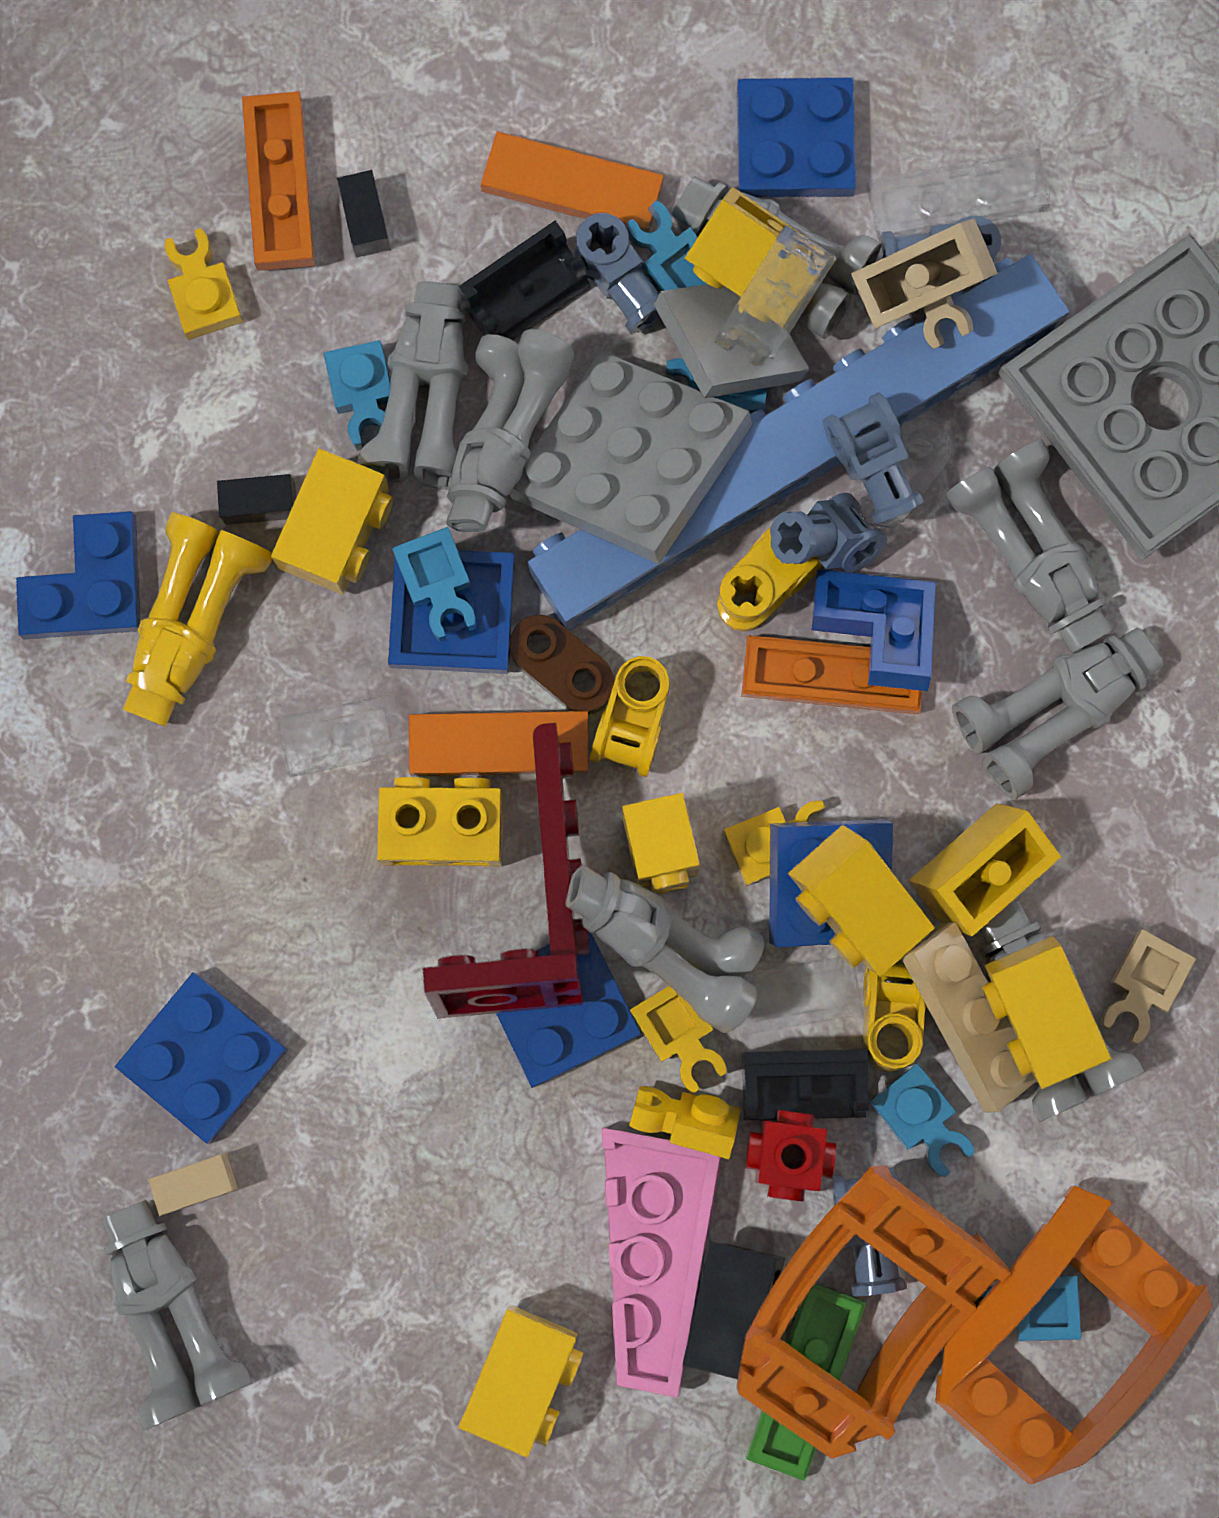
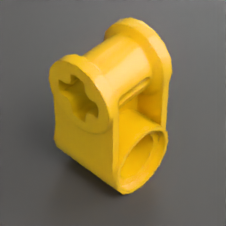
M771 527L768 528L751 547L749 552L722 579L717 602L719 617L725 625L733 630L745 632L756 629L789 597L794 596L814 577L817 570L823 566L817 557H811L802 564L782 563L776 558L771 549ZM750 591L756 594L754 606L747 601L740 606L734 604L736 592L742 596Z
M638 656L629 659L620 667L615 678L607 709L603 711L590 755L591 762L599 763L602 759L637 768L638 775L648 777L662 729L660 724L669 697V677L666 669L659 661L651 657ZM638 672L653 674L660 684L657 695L647 701H637L631 698L625 688L628 679L633 674ZM613 739L637 745L639 748L614 742Z
M898 961L881 977L865 966L863 983V1006L865 1011L862 1047L863 1049H868V1063L874 1068L884 1072H897L912 1064L921 1053L927 1005L903 962ZM885 981L906 982L908 984L888 983ZM882 1028H897L905 1035L908 1047L903 1058L893 1060L886 1058L880 1053L876 1039L878 1032Z

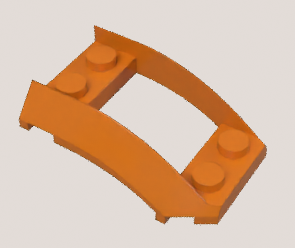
M888 1165L871 1166L813 1229L786 1265L766 1297L746 1334L736 1386L738 1394L831 1459L857 1451L855 1443L879 1435L889 1440L896 1433L894 1423L926 1369L955 1332L977 1310L975 1301L996 1279L1003 1283L1011 1274L1009 1268L978 1233L972 1237L894 1179ZM855 1234L926 1286L908 1307L883 1343L856 1392L780 1339L812 1286Z
M1075 1185L1068 1188L1063 1195L1065 1197L1064 1201L1048 1223L1042 1224L1010 1266L1009 1271L1011 1274L1003 1283L1000 1280L976 1306L977 1310L945 1344L942 1375H937L935 1402L1028 1484H1034L1082 1466L1093 1457L1149 1397L1213 1308L1207 1284L1199 1286L1192 1284L1108 1210L1113 1203L1112 1201ZM1068 1264L1072 1265L1151 1335L1111 1389L1071 1432L986 1358L1037 1304Z

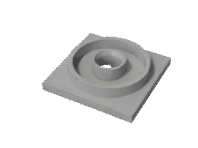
M1189 233L1004 365L998 373L1142 561L1219 506V269L1192 234ZM1154 377H1163L1180 385L1186 393L1189 403L1185 421L1171 429H1156L1147 425L1142 414L1134 407L1133 402L1134 392L1141 382Z

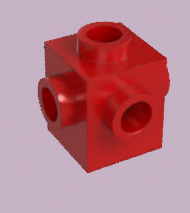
M778 1110L776 1122L762 1121L760 1133L750 1132L746 1169L756 1170V1183L769 1185L767 1197L804 1202L805 1190L820 1192L821 1180H832L836 1159V1143L826 1142L827 1129L813 1127L814 1115ZM790 1144H797L804 1151L803 1163L794 1169L787 1168L781 1160L783 1149Z

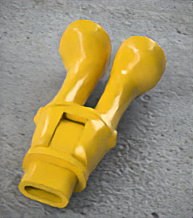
M175 512L170 513L165 533L171 543L167 568L149 616L140 621L139 628L137 629L139 638L135 650L132 672L125 679V682L132 684L122 708V710L164 727L167 726L176 702L183 705L186 700L180 693L186 694L199 677L205 664L213 661L216 653L213 643L223 612L237 583L244 575L264 573L272 562L271 551L223 530L219 532L204 522ZM214 547L210 566L188 623L184 624L178 621L187 594L203 558Z

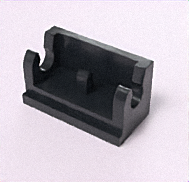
M556 220L458 286L463 308L484 336L487 334L499 335L514 340L522 335L524 331L529 330L590 288L585 263L580 255L574 257L567 246L565 232Z
M868 1049L743 1052L744 1120H777L778 1110L814 1115V1119L866 1118V1111H869Z
M710 1242L682 1365L738 1380L746 1334L766 1297L781 1275L785 1257L727 1243Z

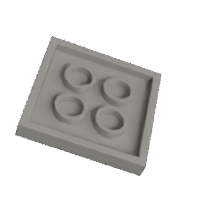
M600 351L531 449V455L522 469V476L519 482L514 485L510 496L513 500L660 564L752 427L753 423L750 413L745 409L715 397L704 398L701 391Z

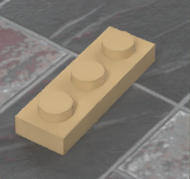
M950 922L938 925L901 959L983 1112H1000L1034 1084L1036 1079L1033 1073L1021 1077L1006 1042L1017 1037L1007 1017L996 1021L981 986L988 982L957 923Z

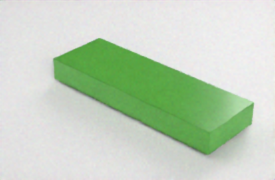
M815 1283L796 1310L785 1343L840 1381L866 1302ZM761 1410L745 1457L749 1461L805 1481L816 1448Z

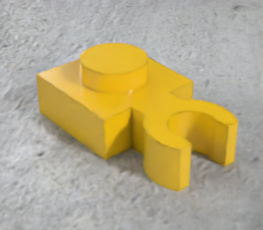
M201 228L194 230L198 247L191 255L180 254L172 237L165 239V251L169 260L177 270L183 272V275L168 279L167 281L184 334L188 340L243 323L224 263L221 262L208 266L212 258V246L206 233Z
M811 801L800 808L795 819L789 822L785 821L780 807H777L723 830L745 886L770 877V823L807 822L809 816L824 810L823 801Z
M670 986L630 1009L631 1014L661 1062L674 1054L678 1055L682 1062L680 1065V1078L683 1085L690 1092L695 1093L699 1090L697 1082H695L691 1073L692 1067L696 1062L702 1060L710 1062L719 1077L727 1073L722 1057L713 1050L703 1048L699 1041L700 1038L712 1032L713 1028L701 1020L691 1005Z
M639 1086L629 1126L648 1133L667 1132L671 1134L669 1142L671 1144L729 1159L735 1141L741 1108L729 1105L724 1100L713 1095L702 1094L697 1096L682 1092L680 1100L670 1098L659 1089Z

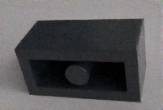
M368 170L337 177L350 239L356 258L391 250L373 171Z
M291 474L217 481L219 517L225 525L286 520L296 500V486Z

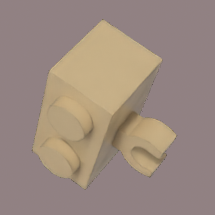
M975 218L960 222L851 273L874 329L923 308L927 316L923 326L924 337L933 349L945 344L943 336L939 331L940 322L944 318L952 319L957 324L961 336L973 332L971 316L964 308L954 305L951 295L998 274Z

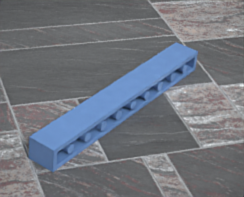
M1030 253L1016 263H1013L1010 258L1001 260L995 264L998 274L983 280V283L965 294L961 290L951 295L954 305L964 308L971 316L973 332L961 336L957 324L952 319L944 318L940 322L939 331L943 336L945 344L933 349L924 337L923 326L926 318L916 324L912 318H908L887 331L882 337L885 343L867 354H865L863 349H857L843 357L833 366L835 373L817 385L813 379H809L794 387L783 397L786 404L768 415L762 409L750 414L753 423L752 427L660 564L581 529L567 538L563 533H557L541 542L533 550L535 557L528 561L529 572L561 624L569 631L573 630L842 464L827 438L823 425L824 418L832 414L840 418L869 404V397L879 392L890 404L899 426L902 427L1021 354L1062 325L1070 311L1032 254ZM871 425L855 432L854 435L870 428Z

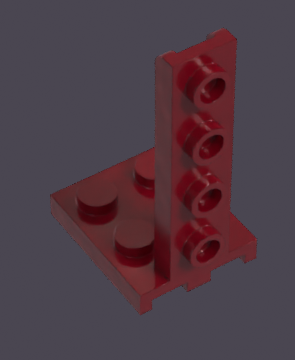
M556 722L540 724L533 731L551 955L538 957V951L514 949L501 953L500 960L475 963L474 956L451 955L438 959V966L423 967L424 993L437 1019L583 1005L578 956L590 955L588 930L584 928L582 918L575 919L574 911L566 906L571 878L574 872L582 866L581 858L570 859L568 837L579 836L576 799L565 800L563 779L574 778L571 741L560 742Z

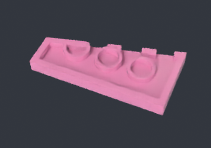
M601 1127L602 1146L605 1151V1196L609 1218L610 1243L608 1246L610 1269H612L614 1301L612 1303L617 1386L678 1398L682 1389L685 1366L682 1364L698 1298L722 1157L669 1143L670 1140Z

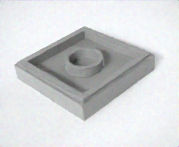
M706 284L661 291L654 306L704 398L801 382L808 372L809 368L786 326L781 325L774 319L771 322L758 319L742 305L743 298L727 287L723 286L722 289H718Z

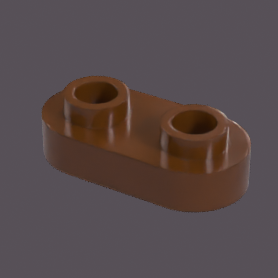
M532 615L524 618L514 627L510 636L509 648L515 665L569 711H588L589 715L602 710L608 704L614 685V676L610 666L561 623L546 615ZM538 634L544 635L550 640L548 650L540 654L533 653L528 648L530 638ZM581 672L592 674L596 679L595 686L586 692L577 690L573 685V679L577 674Z

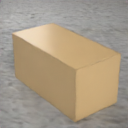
M227 1153L148 1179L159 1216L238 1190Z

